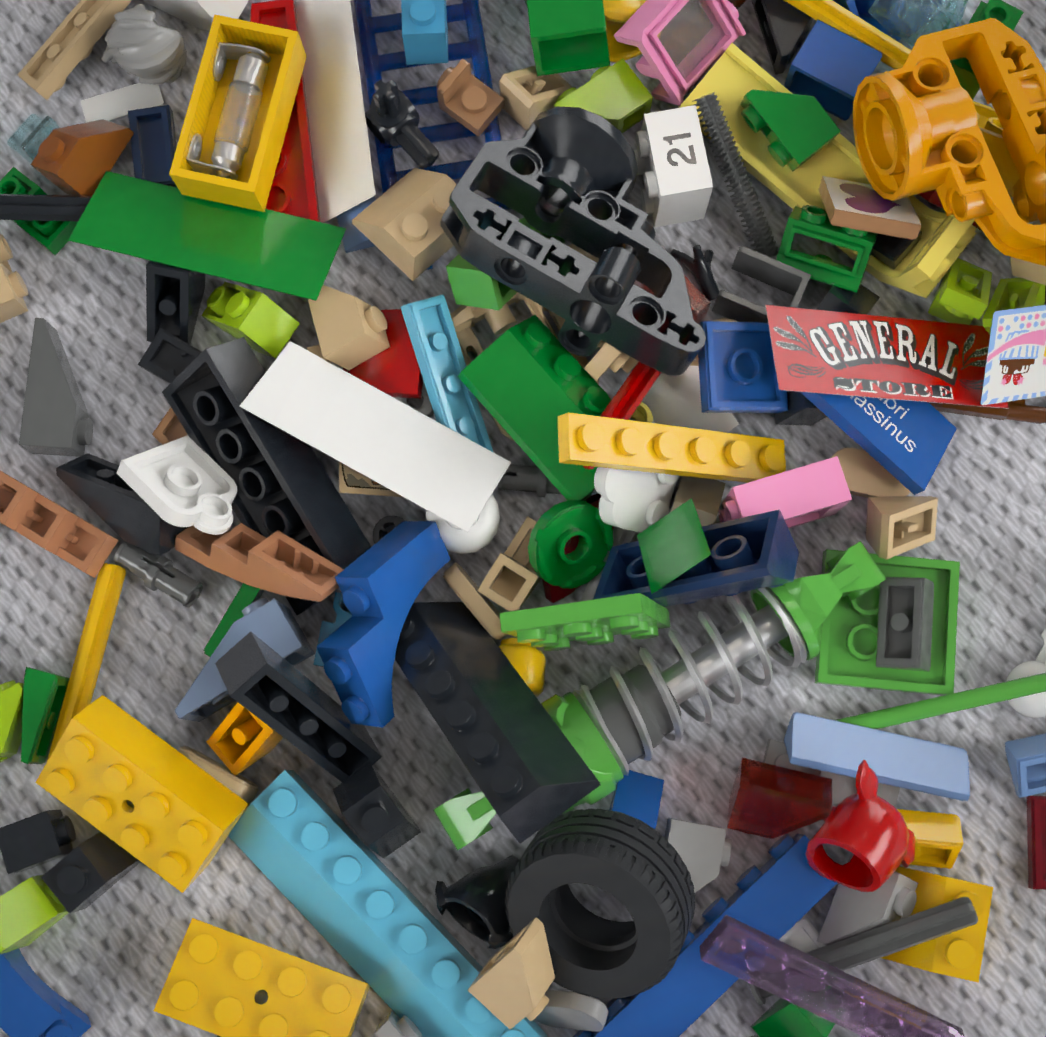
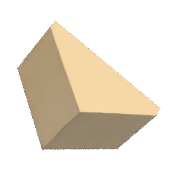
M536 66L504 73L499 80L500 95L505 98L503 109L526 131L540 113L554 108L558 97L572 87L559 74L537 76Z
M932 496L868 497L866 540L878 557L889 559L934 541L938 498Z

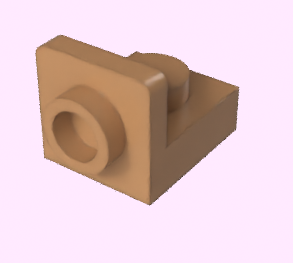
M461 59L454 69L452 67L447 68L438 80L437 96L439 108L478 137H480L505 106V98L473 76L470 63L464 59Z

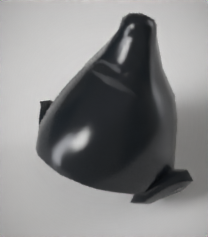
M511 855L495 865L479 867L446 887L443 881H437L435 895L440 914L443 916L445 910H447L455 921L468 932L489 943L490 946L487 948L497 949L507 944L514 936L512 932H509L510 925L506 915L505 892L510 875L519 859Z

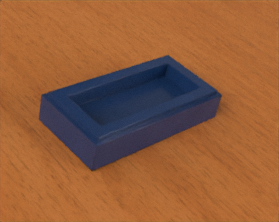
M164 105L129 110V128L134 132L131 137L134 177L177 188L169 175L177 148L171 107Z

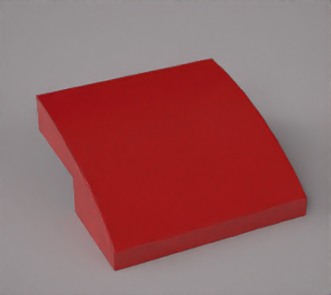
M401 309L381 310L387 321V329L385 331L390 347L351 370L345 368L343 370L391 397L421 399L423 377Z

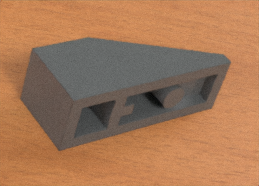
M35 318L19 445L32 454L80 457L84 455L85 445H90L92 442L93 424L88 419L89 414L57 330L44 318Z

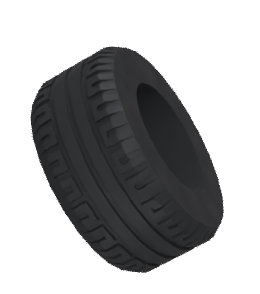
M591 808L569 811L559 815L541 828L511 873L505 892L506 915L513 936L517 935L535 917L544 924L555 974L553 982L578 994L601 999L623 998L639 994L651 989L654 985L660 983L662 979H665L678 958L695 914L694 885L687 866L675 848L658 831L643 821L621 812ZM568 884H588L605 890L625 906L633 921H612L595 915L575 898Z

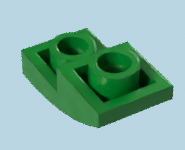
M15 167L0 181V194L47 195L41 187ZM12 220L53 255H56L65 246L78 221Z

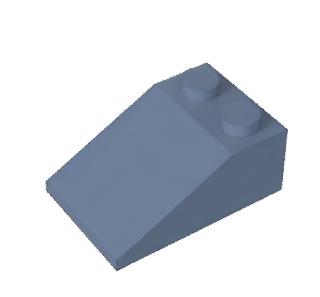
M262 598L242 610L244 617L232 624L174 710L178 718L200 722L236 701L229 695L215 663L250 631L292 666L314 655L315 652L291 610L275 598L269 602L266 598Z

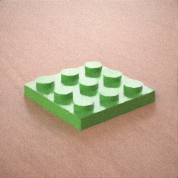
M830 549L823 551L822 574H826L830 568L827 562L844 551ZM869 553L885 577L926 578L934 583L930 671L876 667L880 584L852 601L849 596L841 597L823 622L820 651L816 656L815 684L940 696L953 694L960 562L905 556L883 559L879 558L877 554Z
M641 593L499 613L501 632L517 637L518 643H531V647H543L544 651L571 648L570 641L575 640L587 641V645L609 644L614 642V635L619 634L631 635V639L654 638L659 636L658 629L671 627L669 610Z

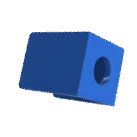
M817 19L790 66L784 87L793 94L814 96L826 112L843 121H847L853 112V101L858 85L866 76L873 74L882 58V53Z

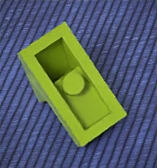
M957 258L943 276L928 313L949 323L970 325L973 318L980 320L988 306L992 272Z

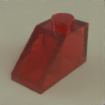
M742 758L729 799L727 828L774 839L828 818L832 812V779Z

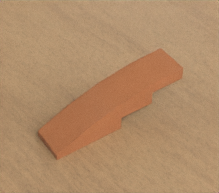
M0 470V523L95 578L119 540Z
M242 523L232 530L219 535L207 534L194 526H190L176 535L175 550L200 564L246 585L287 597L321 602L339 588L335 576L344 570L278 530L266 538Z

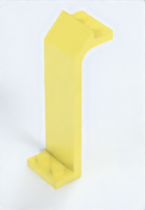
M733 43L729 45L709 72L679 106V108L692 106L697 103V101L693 100L715 92L714 95L718 96L716 100L720 101L718 105L722 106L720 110L724 111L722 115L726 116L725 121H728L727 126H730L729 131H732L731 136H734L733 142L736 141L735 147L738 146L737 152L740 151L739 157L742 156L741 162H744L743 167H746V170L792 209L795 206L802 208L805 205H812L825 210L818 190L822 176L871 185L862 169L856 147L840 133L834 140L793 172L788 165L782 167L774 160L768 150V146L771 143L761 130L755 133L747 125L741 115L744 108L740 104L745 94L752 89L793 93ZM705 121L700 122L702 134H704L705 136L708 135L709 132H704V130H706L707 127H702V125L705 124ZM912 195L908 196L921 223V240L895 269L890 268L871 255L866 271L883 283L927 298L977 233L975 232L976 228L972 225L975 221L974 219L959 222L954 215L947 216L946 213L935 211ZM836 245L856 261L858 251Z

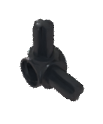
M381 79L376 81L374 84L375 93L373 94L370 109L365 112L368 128L383 145H400L421 169L431 167L439 157V151L419 130L420 117L414 105L398 89L397 84L393 80L384 83Z

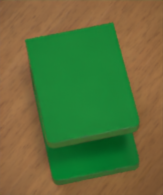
M527 0L530 38L537 76L610 65L603 0Z

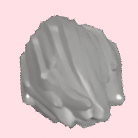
M138 4L133 9L115 14L116 21L111 25V29L104 38L107 42V47L101 58L103 62L106 63L111 60L112 63H118L123 70L127 71V74L139 77V83L155 85L164 84L165 82L171 84L182 75V69L186 65L187 51L186 49L184 50V39L178 31L159 26L154 20L156 14L146 10L143 4Z

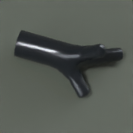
M694 245L693 259L689 255L673 249L670 254L675 259L681 261L693 274L706 304L716 301L720 291L711 270L714 252L706 250L705 255H703L701 246Z

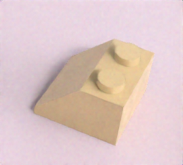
M413 168L352 219V224L414 281L453 247V244L440 226V221L450 206L449 197L457 184L447 174Z

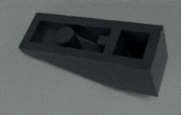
M86 453L56 468L57 476L125 542L140 547L150 554L160 556L175 547L176 535L188 528L174 526L163 520L117 474L119 465Z

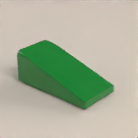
M26 667L23 687L21 762L26 764H43L46 762L68 686V677Z

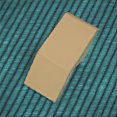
M528 516L505 553L499 554L477 590L509 612L519 610L542 579L537 575L529 561L528 544L532 529L537 522Z

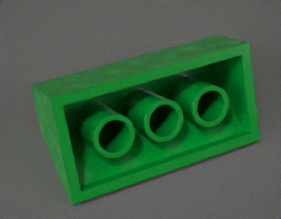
M533 315L506 330L467 365L458 377L566 500L584 501L597 492L594 486V476L598 467L588 470L583 465L559 463L557 417L568 412L601 416L612 399L569 351L561 345L549 328L536 315Z

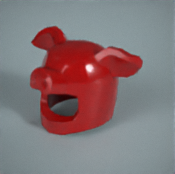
M863 760L859 764L856 774L857 793L844 798L838 806H831L822 814L824 824L809 841L805 855L809 866L820 876L854 890L874 892L891 877L900 864L907 868L913 862L916 840L914 833L907 828L902 814L893 805L877 795L878 778L875 772L868 766L867 761ZM823 844L839 846L852 852L854 855L850 862L840 865L826 854Z

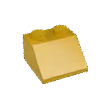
M899 866L895 872L918 883L915 891L917 895L916 904L909 916L961 897H968L976 910L978 922L970 927L881 958L925 971L979 983L993 887Z

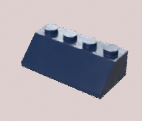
M780 509L702 526L711 555L651 594L639 542L634 541L616 545L610 550L593 600L641 593L663 607L678 604H692L699 600L723 595L734 596L744 591L764 587L775 588L794 581L799 551Z

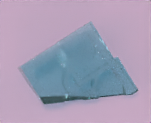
M875 0L868 13L892 36L903 38L913 48L917 39L922 35L958 27L968 0Z

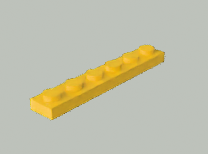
M569 412L557 417L559 463L746 483L786 471L785 444L782 439Z

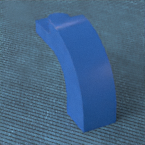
M20 949L0 955V1028L10 1037H81L91 1027L89 1017L83 1011L56 993L39 978L23 957Z

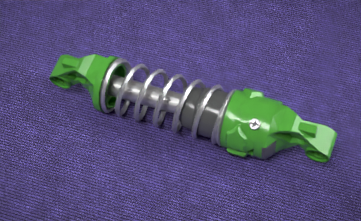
M861 541L828 561L827 564L830 568L826 574L797 578L793 582L785 583L775 588L764 587L749 590L750 599L756 610V613L751 616L737 595L727 596V601L740 623L721 635L708 614L699 611L698 619L712 640L692 653L688 650L678 632L669 629L668 636L682 659L664 671L660 669L648 650L640 647L639 655L646 666L639 664L624 674L617 667L611 666L609 671L611 677L592 689L581 684L580 690L574 689L573 693L568 692L563 696L555 694L542 702V706L601 784L562 814L574 811V807L588 803L593 805L615 791L616 783L624 779V775L628 776L629 774L628 764L638 758L651 761L653 749L662 743L663 737L680 743L683 735L680 707L696 721L710 724L713 708L707 687L726 703L739 705L742 700L743 690L738 671L756 685L769 686L773 675L769 655L780 664L793 668H798L801 662L805 663L806 660L809 661L816 657L820 651L823 622L839 599L849 596L852 601L886 580ZM777 643L793 660H789L781 655L773 645ZM758 654L764 668V679L755 675L744 665V663ZM728 673L734 687L735 697L726 693L716 683L717 680ZM698 692L704 706L705 716L687 701V699ZM469 788L433 810L457 851L491 830L493 827L490 821L496 815L495 810L483 792L472 794Z

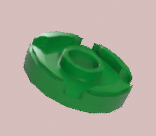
M570 499L555 504L541 515L532 529L528 544L530 564L537 575L551 585L573 589L587 584L602 571L606 564L603 560L606 557L607 551L612 549L614 543L612 525L604 523L600 517L599 509L586 501ZM578 535L579 542L576 549L571 553L565 554L564 548L567 541L571 537Z

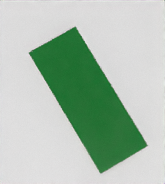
M106 171L68 241L317 301L346 228L265 209V212L190 197L182 195L176 187Z

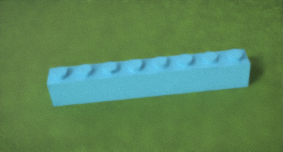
M284 770L248 806L228 835L229 838L365 982L370 985L401 1019L404 1015L407 1016L418 1027L423 1037H547V1034L534 1020L530 1022L526 1017L512 1029H509L468 991V988L483 967L294 770Z

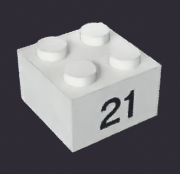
M696 105L644 114L642 130L635 134L637 149L634 150L638 167L637 175H644L645 189H641L643 211L647 214H652L654 227L704 219L713 183Z

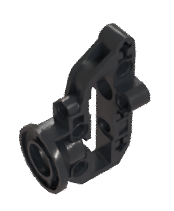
M557 106L540 113L521 139L485 143L449 197L450 206L440 221V226L459 255L490 277L566 319L559 331L558 339L561 345L570 353L577 356H589L595 351L602 340L637 361L670 376L683 374L705 345V332L694 321L683 268L669 252L654 241L656 236L655 229L646 221L649 214L626 202L635 186L638 167L634 150L621 131L602 116L580 107ZM479 190L523 215L526 221L539 232L549 236H560L595 256L599 261L591 260L553 237L549 240L520 223V218L474 193V191ZM635 280L647 286L653 294L635 285Z

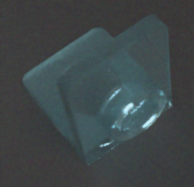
M31 114L9 138L7 144L32 163L41 143L50 135L53 129L60 127L50 116H46L42 120L36 114ZM32 131V133L24 140L27 133Z

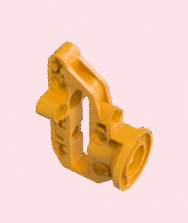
M993 18L920 36L902 68L866 76L857 87L853 101V131L856 150L869 183L883 199L893 201L936 189L947 216L954 215L959 222L974 219L993 246L1004 255L1046 266V73L1028 41ZM963 57L968 59L987 104L992 103L1002 125L1003 132L1001 135L1020 176L1012 188L1014 190L1013 203L978 126L973 100L968 92L961 87L950 63L951 60ZM1038 220H1039L1040 223H1041V225L1028 224V223L1035 222V221H1038Z

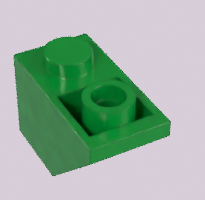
M752 89L745 94L740 104L744 108L741 115L747 125L755 133L761 130L771 143L768 146V150L774 160L782 167L788 165L792 172L834 140L841 132L814 96Z

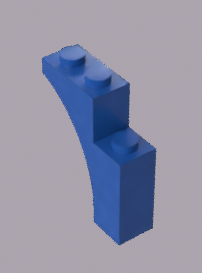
M435 521L401 522L335 576L344 604L349 609L352 617L316 646L323 661L324 671L332 681L342 703V711L351 724L383 728L395 717L392 699V678L395 653L401 630L414 601L423 587L451 560Z

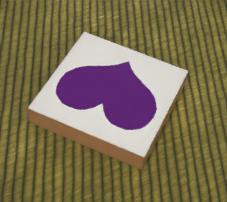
M822 176L818 190L832 225L910 240L917 239L921 223L908 197L895 201L883 199L869 184Z

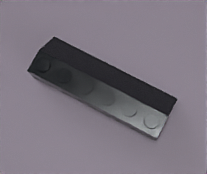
M245 337L206 348L162 393L188 436L235 481L237 494L231 506L239 521L266 538L278 530L342 569H345L370 549L371 545L311 446L240 407L241 403L266 373ZM340 588L336 589L329 596L333 595L335 592H338ZM285 596L296 615L319 603L317 601Z
M462 601L413 603L400 633L395 661L499 818L521 844L601 784L486 629Z

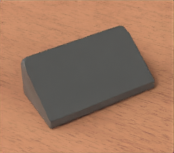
M885 577L886 580L880 583L876 667L930 671L934 583L926 578Z

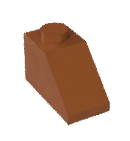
M104 119L53 129L50 135L41 143L38 153L30 165L66 194L72 196H93L105 172L111 171L134 132L128 127Z

